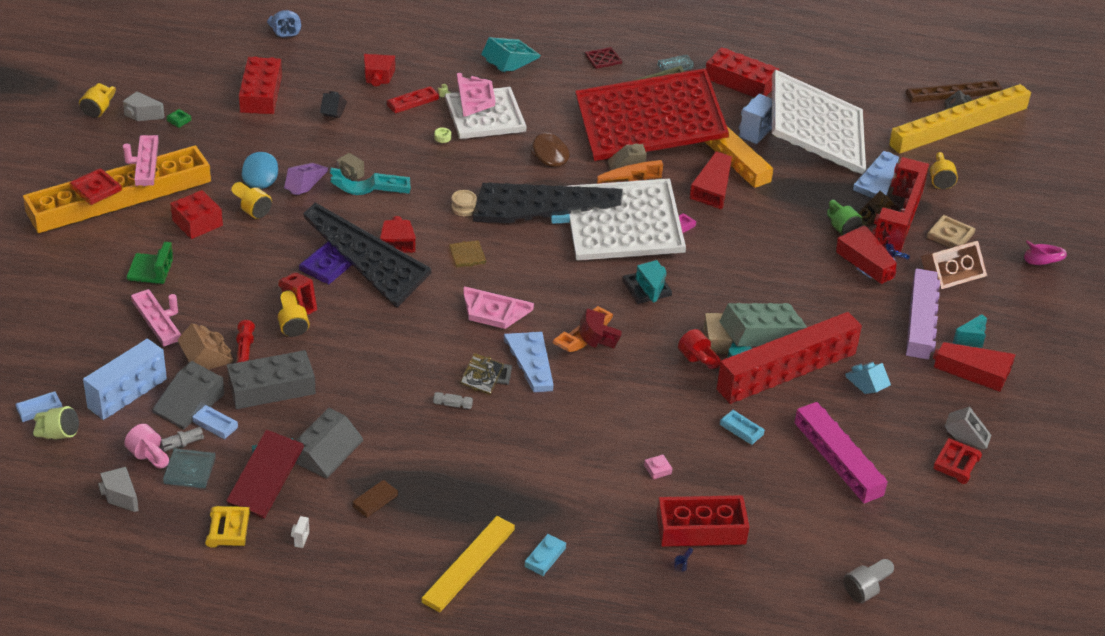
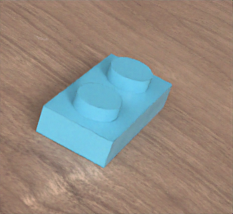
M547 534L525 560V567L544 576L566 549V542Z

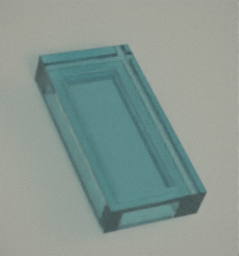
M688 55L658 60V66L662 71L682 66L683 70L694 68V62Z

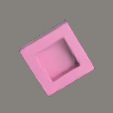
M664 455L645 459L644 466L652 479L672 474V467Z

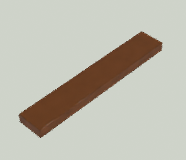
M998 80L908 88L906 95L911 103L948 99L958 90L965 95L974 97L990 95L1002 91L1003 88Z

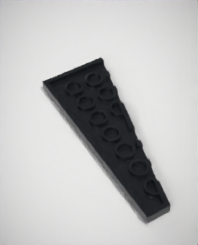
M316 202L303 213L304 219L397 308L432 273L430 267Z

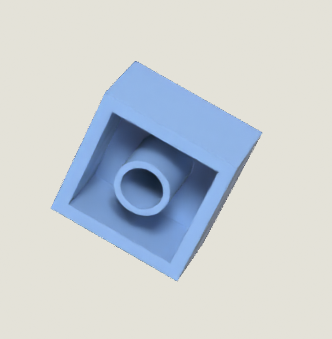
M758 94L754 99H751L746 107H743L741 111L742 120L739 125L740 138L758 144L772 129V98Z

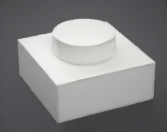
M300 516L298 523L293 525L291 536L294 537L295 547L303 548L309 535V518Z

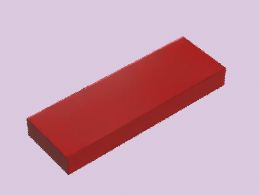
M429 86L388 99L387 106L396 114L439 100V94Z

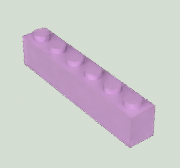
M915 269L911 290L906 356L929 360L930 352L935 351L936 341L933 340L936 338L937 329L934 327H936L938 316L935 315L938 312L939 304L936 303H938L939 292L937 291H939L940 280H937L938 272Z

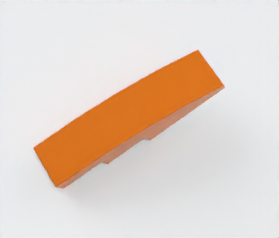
M662 160L649 161L617 168L597 176V184L662 178L663 162Z

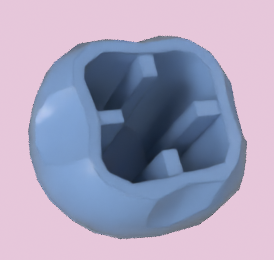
M290 10L279 11L267 20L268 25L273 27L275 34L281 38L296 36L301 30L300 17Z

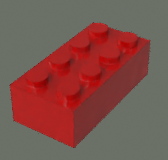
M722 47L706 62V70L710 81L752 97H756L758 94L767 96L772 91V74L775 70L779 71V68Z
M248 57L239 93L240 113L274 114L282 78L281 59L274 57Z
M743 495L659 497L656 515L661 547L747 544L750 527Z

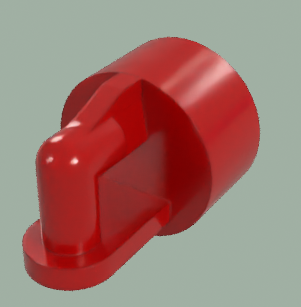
M692 329L683 334L678 343V350L690 362L700 360L701 363L710 369H717L719 367V356L711 349V341L699 329Z

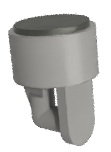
M883 559L869 568L861 565L845 574L844 586L850 597L856 602L864 603L879 594L880 587L878 582L892 574L894 571L893 563L890 560Z

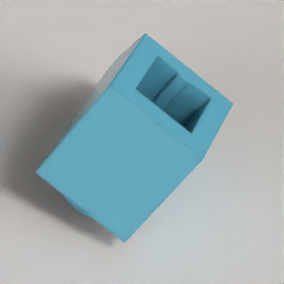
M870 362L865 365L858 364L851 367L852 371L845 374L846 378L864 394L875 393L891 385L883 363L874 364V362Z

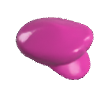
M1026 240L1030 248L1025 252L1024 259L1029 264L1044 265L1055 263L1065 259L1067 256V252L1063 248L1047 244L1034 245Z

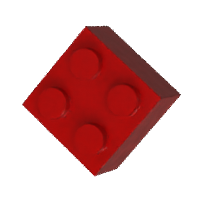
M203 190L170 203L172 221L190 239L223 226L222 209Z

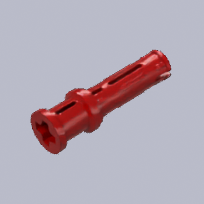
M242 320L237 326L239 333L236 336L238 343L236 363L249 361L250 345L254 341L252 333L255 330V324L250 320Z

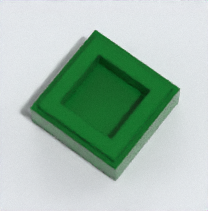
M180 109L166 116L167 121L178 128L191 121V115Z

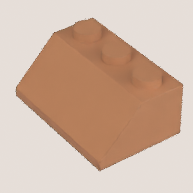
M978 241L921 256L924 270L938 272L937 280H940L939 289L987 276Z

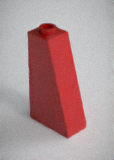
M715 152L691 184L690 199L721 210L723 209L732 156Z
M865 225L838 237L836 253L881 284L895 278L897 262Z
M943 342L940 349L936 348L933 359H935L934 368L1001 392L1012 369L1016 355Z

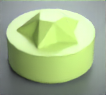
M447 128L436 129L434 131L435 141L440 143L449 142L451 140V131Z

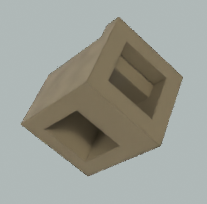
M347 153L336 160L337 169H340L341 173L350 180L356 181L364 176V161L351 153Z

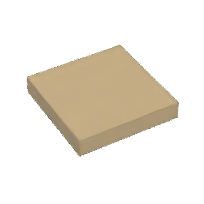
M943 215L928 232L927 238L951 248L967 243L973 236L975 228Z

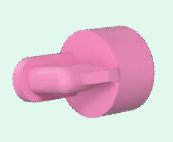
M148 424L136 425L127 433L124 442L125 447L137 459H148L159 469L169 464L168 456L159 448L161 444L160 435Z

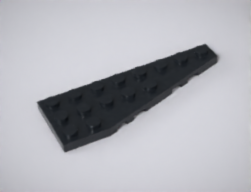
M482 183L473 214V221L514 223L515 219L525 218V221L532 220L534 216L540 215L546 218L553 215L571 214L572 210L581 209V212L588 211V208L591 207L602 209L621 206L623 189Z

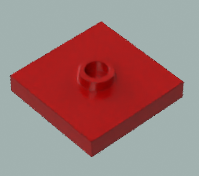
M101 168L69 182L70 188L90 205L122 191V186Z

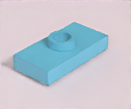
M734 410L730 411L720 420L721 426L751 445L760 439L765 432L763 428Z

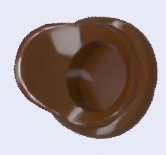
M548 132L541 133L533 141L531 153L545 165L560 167L568 161L570 156L569 150L556 135Z

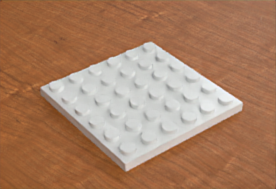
M775 70L772 74V134L777 138L789 141L793 145L805 148L809 152H814L822 158L834 161L838 165H843L853 172L863 174L866 170L863 109Z
M670 179L571 185L572 187L623 189L621 206L602 209L591 207L588 208V211L581 212V209L571 211L570 227L576 260L686 252Z

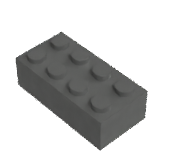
M306 350L227 365L228 383L236 409L316 394L315 375Z

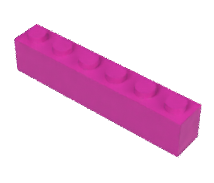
M818 402L798 408L794 423L863 503H867L884 496L888 482L884 475H881L874 467V464L862 453L861 449L851 441L850 437L843 432L838 423L828 415L827 411Z

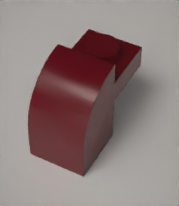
M587 308L580 320L579 333L582 339L594 348H596L598 343L615 348L622 331L604 325V313Z

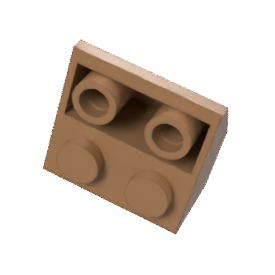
M191 323L177 339L189 363L193 361L210 370L234 361L230 353L231 350L223 341V336L218 332L209 331L203 325L198 326Z

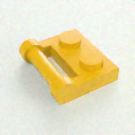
M212 507L210 511L209 535L206 536L205 544L211 548L218 545L245 546L250 514L249 507ZM226 517L223 534H218L220 519Z

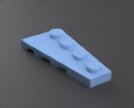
M883 151L854 184L853 190L871 198L880 190L887 195L899 157L890 152Z
M543 333L504 334V341L509 345L512 355L516 357L519 368H522L532 391H553L554 385Z

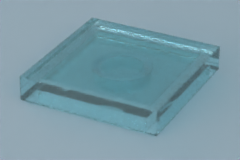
M174 448L163 478L164 484L205 489L216 459L215 453Z

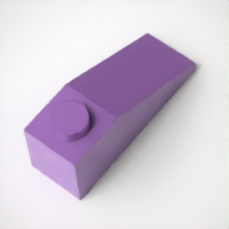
M315 163L288 168L284 189L290 190V193L294 195L308 192L328 171V168Z

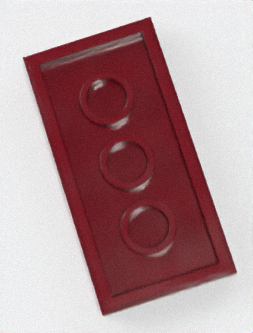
M266 429L227 498V504L233 507H249L251 514L265 519L304 448L303 443Z

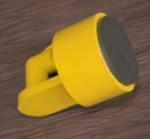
M98 83L88 89L79 100L81 110L90 117H100L108 108L109 101L114 96L116 88L113 86L109 88Z
M938 152L936 154V162L930 167L932 184L938 189H948L954 186L958 180L956 167L953 162L945 160L942 152Z
M237 182L232 186L233 194L241 199L242 210L251 217L259 219L269 212L272 199L261 189H250L241 182Z
M285 291L280 296L283 309L278 313V321L281 332L284 335L296 337L305 333L309 329L310 323L306 309L303 306L297 305L295 294L292 291Z

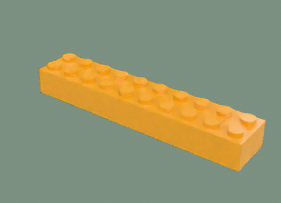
M195 145L157 156L154 185L135 186L136 164H129L105 171L122 186V191L92 205L88 204L70 188L69 182L23 195L27 216L37 233H41L211 182L210 165Z

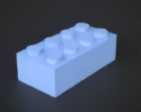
M147 338L83 378L88 409L104 420L165 381L167 376L163 349Z

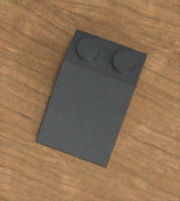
M191 361L177 373L152 411L184 430L193 422L192 416L205 405L211 407L224 396L223 377Z

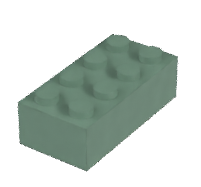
M728 303L719 321L737 346H760L807 328L802 318L798 316L793 307L788 303Z

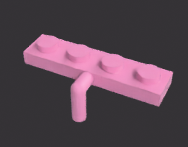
M158 135L140 136L137 157H132L130 144L123 145L125 162L127 164H136L135 186L154 185L159 143Z
M149 289L131 295L133 304L163 347L178 342L177 339L181 334L169 318L178 313L176 295H169L170 309L163 310Z

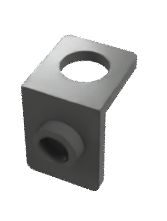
M958 90L945 100L946 110L957 106L961 102L964 104L973 100L969 95H965ZM956 98L955 102L950 105V102Z

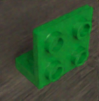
M164 242L157 255L136 253L127 274V280L164 284L173 262L172 242Z

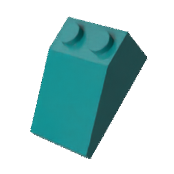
M493 37L488 38L481 53L487 62L495 64L497 69L502 72L514 71L541 56L519 39Z

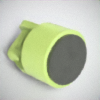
M69 406L52 408L47 412L37 413L34 417L36 424L33 434L35 437L46 439L73 437L79 427L78 416L74 409Z

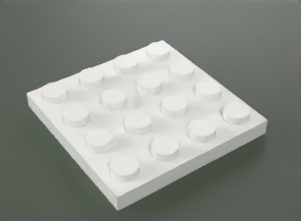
M511 87L493 89L495 95L494 107L464 117L459 92L445 94V100L459 139L526 132V124Z

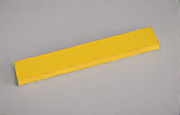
M496 516L422 597V603L440 613L515 530V525Z

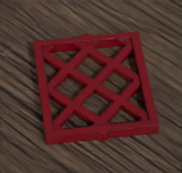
M612 47L585 52L586 57L595 69L622 64L621 58Z

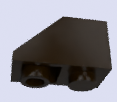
M880 190L858 214L862 217V224L868 227L876 225L874 224L876 214L881 213L882 207L898 211L899 207Z

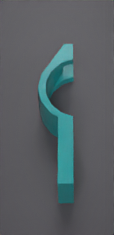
M330 169V174L333 176L330 182L349 194L364 195L372 192L374 189L410 193V177L374 173L367 180L358 182L345 178L340 169Z

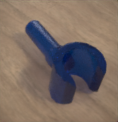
M886 244L887 252L892 257L910 258V255L896 251L892 244Z
M688 548L684 556H677L674 560V567L676 568L678 564H683L682 571H686L687 560L693 549Z

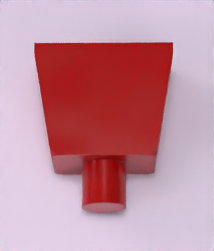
M364 54L365 81L373 86L389 84L395 72V56Z
M394 216L391 220H385L380 239L403 253H416V237L411 221L402 220L400 216Z
M293 273L279 280L278 286L281 288L282 293L292 291L295 294L297 305L303 306L306 309L307 315L317 311L312 279L298 273Z

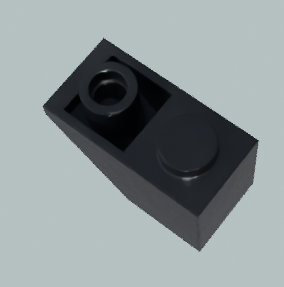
M329 91V93H323L320 113L323 116L340 118L347 101L338 92Z

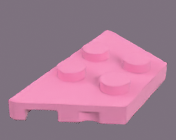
M457 73L463 117L495 106V95L491 80L480 79L474 76L468 79L462 77V73Z
M465 286L463 288L468 319L471 321L506 329L534 309V303Z

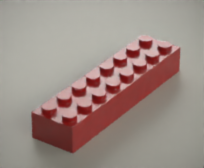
M849 312L724 359L720 363L717 390L731 404L801 375H806L816 369L836 363L844 358L851 357L856 354L862 325Z

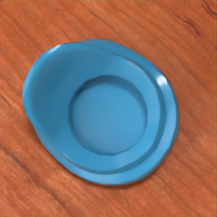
M255 152L245 159L242 167V179L247 186L264 189L271 186L277 179L278 163L271 154Z

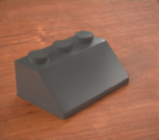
M328 408L296 440L304 445L296 464L327 479L363 442V438L345 415Z

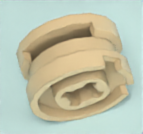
M469 190L454 192L451 198L452 212L463 217L473 215L477 201L476 194Z

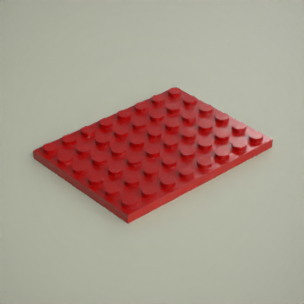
M706 68L575 91L594 161L611 158L625 145L643 144L645 151L649 152L729 138V131Z

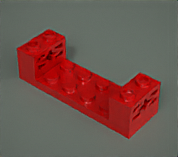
M904 157L901 158L900 164L896 163L894 173L897 175L892 179L891 187H894L892 194L906 198L901 212L882 207L881 213L876 214L874 224L877 227L873 228L872 234L885 249L901 253L924 190L929 164Z

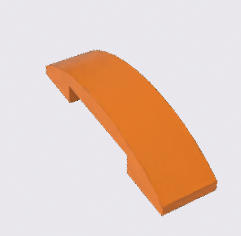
M597 306L593 310L605 314L604 325L607 326L613 314ZM580 325L569 334L564 331L553 340V344L568 352L577 351L588 345L579 333Z

